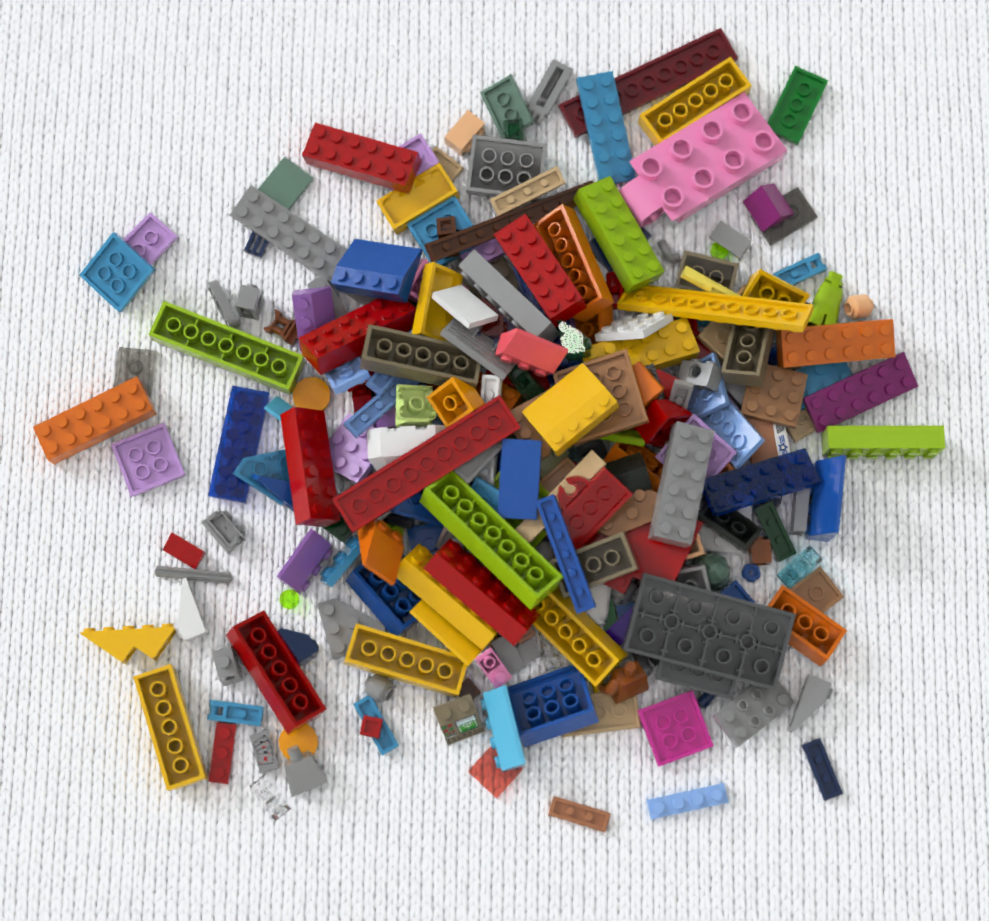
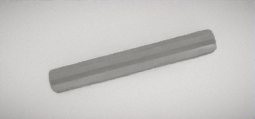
M156 566L155 575L157 577L187 578L188 580L231 583L232 574L230 572Z

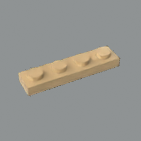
M558 166L489 200L497 216H500L566 184Z

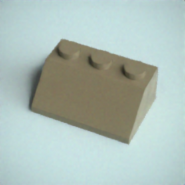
M684 249L675 287L706 292L680 277L683 269L689 266L732 291L739 263Z

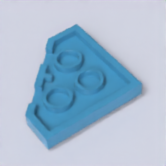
M285 449L243 458L233 475L282 506L283 503L252 479L251 476L255 474L290 481Z

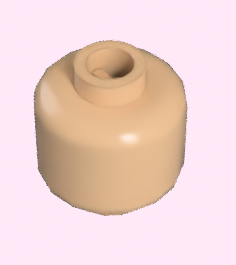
M866 294L850 296L844 304L846 315L853 320L869 317L874 308L873 301Z

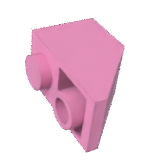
M491 647L475 658L479 668L495 688L501 687L513 678Z

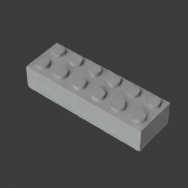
M475 249L458 265L462 270L460 274L473 288L475 287L479 294L487 299L516 328L550 342H553L560 335L552 322Z
M679 421L671 426L648 539L683 548L692 545L715 433L714 430Z

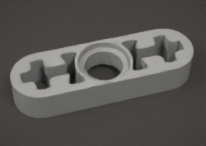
M216 279L208 282V290L225 324L235 329L238 328V320L219 282Z

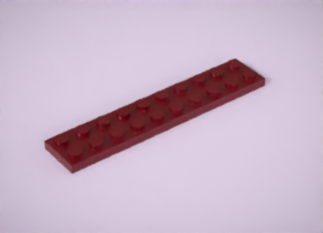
M720 27L615 77L622 115L684 87L729 57L736 62L738 56L722 28ZM579 95L559 104L558 108L573 136L577 138L587 133Z

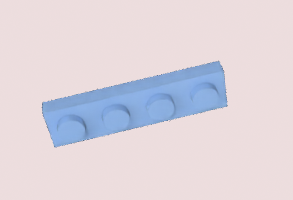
M724 783L648 799L646 802L650 819L652 820L728 803Z

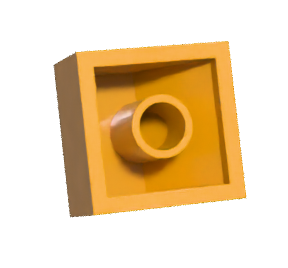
M454 376L426 397L446 428L485 404L474 387Z

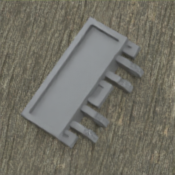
M454 318L442 330L440 335L504 380L516 364L502 362L501 358L495 356L498 342L493 346L495 342L485 334L477 335L484 325L468 329Z

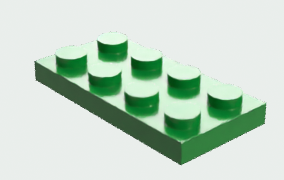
M798 66L794 67L768 121L769 126L778 137L798 146L829 80Z

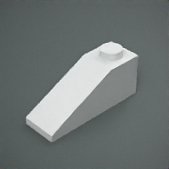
M184 578L182 579L177 620L179 628H176L180 640L183 639L185 642H190L209 633L190 581Z

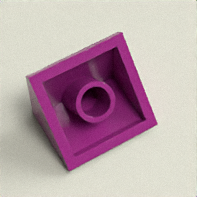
M775 183L761 185L743 200L744 206L762 233L794 215V212Z

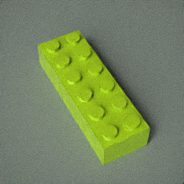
M611 176L578 189L573 200L626 294L658 281L665 271Z
M944 425L827 426L821 434L822 456L832 458L844 455L847 456V459H858V456H866V459H877V456H885V459H896L897 456H904V459H915L916 456H923V459H934L935 456L945 449Z

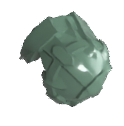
M706 552V555L695 558L693 565L705 564L711 591L721 590L729 584L731 567L725 557L717 552Z

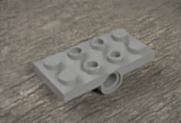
M778 682L776 691L752 685L712 717L733 745L738 748L795 702L780 682Z

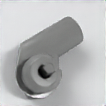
M665 239L657 243L662 255L670 264L680 262L679 253L675 252L672 254Z

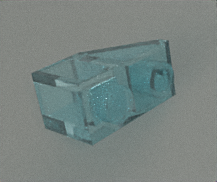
M809 545L777 574V577L790 589L823 559Z

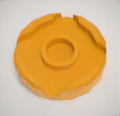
M308 377L296 384L292 397L296 407L324 411L329 405L331 394L329 387L323 380L316 377Z
M308 724L290 734H287L284 729L279 737V749L287 759H290L287 749L298 745L301 753L311 751L314 755L318 747V736L314 729Z

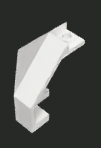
M399 426V428L388 429V427L367 430L368 460L378 471L444 430L446 426Z

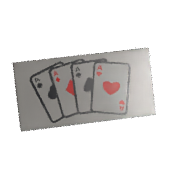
M269 730L249 735L260 774L280 768Z

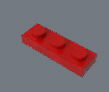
M219 722L216 724L208 782L229 784L237 731L236 724Z

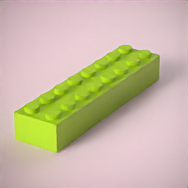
M163 301L148 334L154 342L289 395H292L306 362L304 356L166 301Z
M454 471L424 489L419 502L530 610L557 589L563 576Z

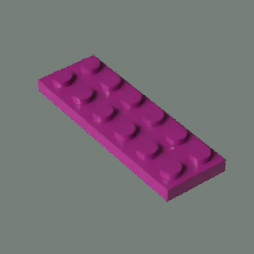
M905 353L895 354L896 357L882 360L803 397V403L816 433L824 431L827 426H835L918 387Z

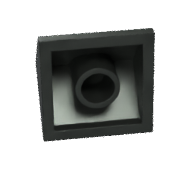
M640 452L607 462L604 466L633 495L636 490H652L648 470Z

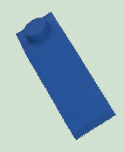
M255 474L251 476L252 479L294 512L290 481Z

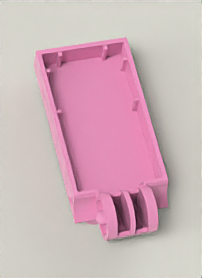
M743 92L629 161L639 176L628 182L619 192L640 228L656 221L664 213L668 215L671 221L676 220L677 223H680L782 160L787 149L746 93Z

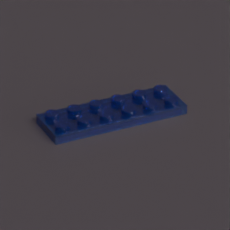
M232 385L208 497L247 504L250 485L234 476L233 473L243 458L255 456L258 453L267 412L264 410V407L269 403L270 392Z
M803 448L705 478L703 493L714 517L819 485L821 480L806 449Z

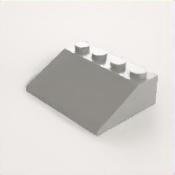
M473 135L466 194L495 197L544 173L547 144ZM541 196L530 202L534 203L536 201L541 200Z

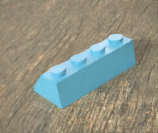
M501 686L483 693V699H480L482 710L487 711L488 718H485L487 730L491 729L493 737H490L492 749L497 751L498 756L494 757L497 769L501 768V772L525 767L526 762L507 686Z

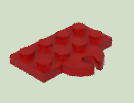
M605 467L591 480L577 475L566 478L568 484L575 486V491L571 494H567L561 485L558 488V503L562 508L561 512L576 549H580L633 495Z

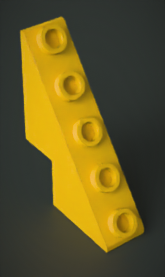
M167 623L157 628H154V625H142L140 629H135V626H123L122 630H115V627H103V631H95V628H84L80 634L122 663L127 664L136 649L157 661L177 630L174 628V624Z

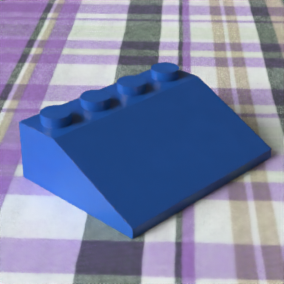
M354 239L336 265L331 284L339 292L407 303L423 250Z
M844 455L817 460L813 466L809 467L808 475H811L807 527L804 533L807 540L829 542L839 533L846 456Z
M402 554L401 561L406 557L404 554ZM361 564L352 570L345 580L390 634L401 636L418 622L410 611L422 599L399 579L396 578L395 584L392 586Z
M574 665L507 687L519 738L524 747L599 722L585 676Z

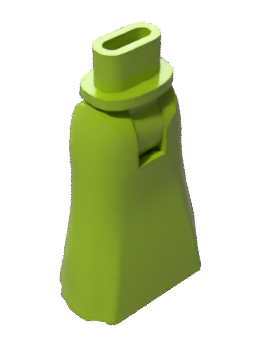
M829 271L828 277L820 285L812 302L813 313L807 326L838 323L843 297L842 275Z

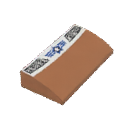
M745 417L765 440L750 457L756 491L795 486L797 479L786 427Z

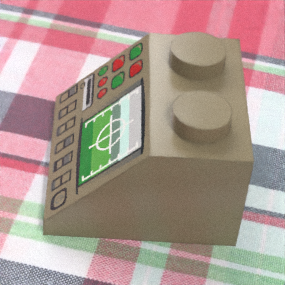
M471 694L433 707L448 745L485 731Z

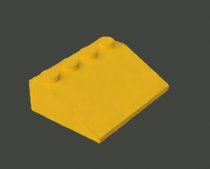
M582 363L525 408L522 413L554 453L560 456L620 407L605 386Z

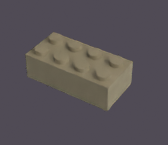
M732 324L721 370L725 384L763 387L775 332L774 329Z
M620 532L576 550L590 589L640 570L626 532ZM557 559L550 560V564L562 575ZM562 578L559 584L563 598H569V591L564 578Z

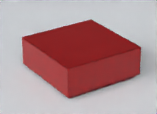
M363 715L359 735L379 739L383 719Z

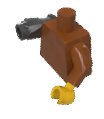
M631 652L635 661L627 662L625 666L615 669L607 684L601 683L595 687L591 683L593 692L610 695L615 704L623 702L649 690L647 678L651 675L653 666H650L647 656Z

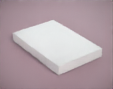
M463 285L436 291L432 294L434 301L468 329L488 324L498 319L497 313Z

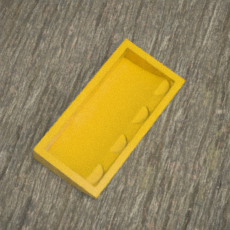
M438 163L415 177L409 194L393 190L376 200V203L395 234L398 235L408 229L407 224L454 195L456 199L460 195L441 164Z
M436 262L424 265L412 334L448 341L440 333L455 317L434 301L432 294L436 291L462 285L463 276L460 273Z
M423 600L410 611L422 625L465 665L469 666L482 652L479 647Z

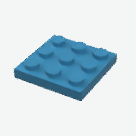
M455 195L407 224V227L430 263L431 260L425 249V244L439 239L436 218L455 216L457 232L474 226ZM472 247V248H470V249H467V250L462 251V252H459V253H460V255H462V254H464V253L470 251L471 249H473V248H475V247ZM460 256L444 258L436 261V263L445 266Z
M113 232L79 276L118 312H123L156 269L116 232Z

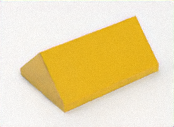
M759 269L749 277L742 296L805 304L810 294Z

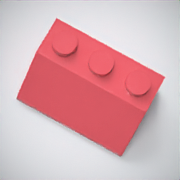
M516 328L500 335L495 356L501 358L502 362L514 363L518 365L519 369L531 370L536 376L545 377L554 374L568 353V349Z

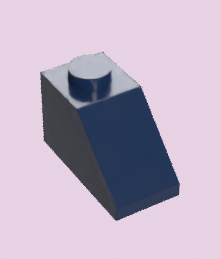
M283 628L278 630V633L300 667L317 657L319 646L314 639H311L309 634Z

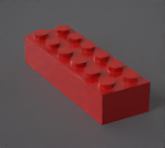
M316 122L302 153V157L308 165L406 194L410 193L422 162L419 153Z
M526 214L494 233L499 245L555 328L587 308L582 296Z
M379 298L299 337L302 355L320 375H323L362 355L369 324L403 332L412 330L416 308L409 301L403 303Z
M293 407L280 414L295 522L296 525L328 527L341 521L340 512L332 500L337 496L325 412L323 410Z
M451 539L434 554L423 568L513 646L518 643L540 616L535 608L530 610L488 568L483 567L476 561L474 556L468 554L457 542Z
M265 610L238 623L226 634L227 639L287 734L308 724L327 710Z

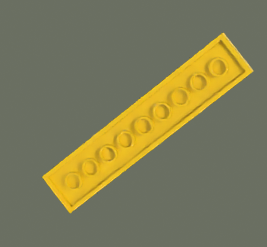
M652 285L644 286L628 294L624 291L617 303L618 310H625L627 312L634 311L654 314L663 311L664 314H672V316L792 332H804L813 313L812 304Z

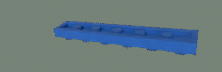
M553 494L535 501L576 613L579 614L597 607L556 495Z

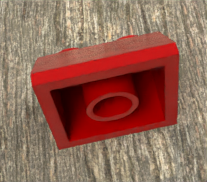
M656 399L649 404V408L646 411L649 423L634 428L646 444L668 441L671 426L677 421L685 423L692 416V413L668 399Z

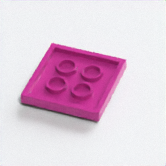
M693 690L637 710L658 767L714 746Z

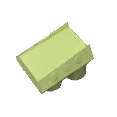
M396 385L395 426L397 428L399 426L427 427V425H433L436 411L426 398L433 392V386Z

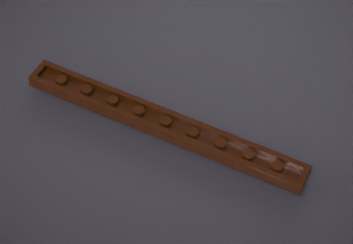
M593 180L429 242L425 244V249L431 262H436L496 239L494 233L524 214L534 224L561 204L572 209L576 208L577 205L573 198L578 189L594 182Z

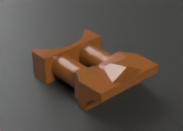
M275 309L274 322L263 329L270 335L275 333L281 336L284 342L293 346L298 338L295 319L291 320L283 317L282 312ZM278 323L284 325L285 328L282 329V328L278 327V326H277Z

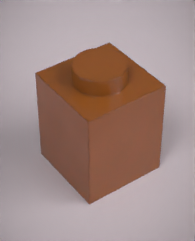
M759 536L748 551L749 563L756 564L757 566L770 565L772 563L770 539H764L763 536Z

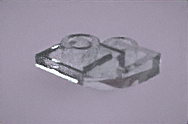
M539 631L538 636L543 650L541 657L545 671H555L564 668V655Z

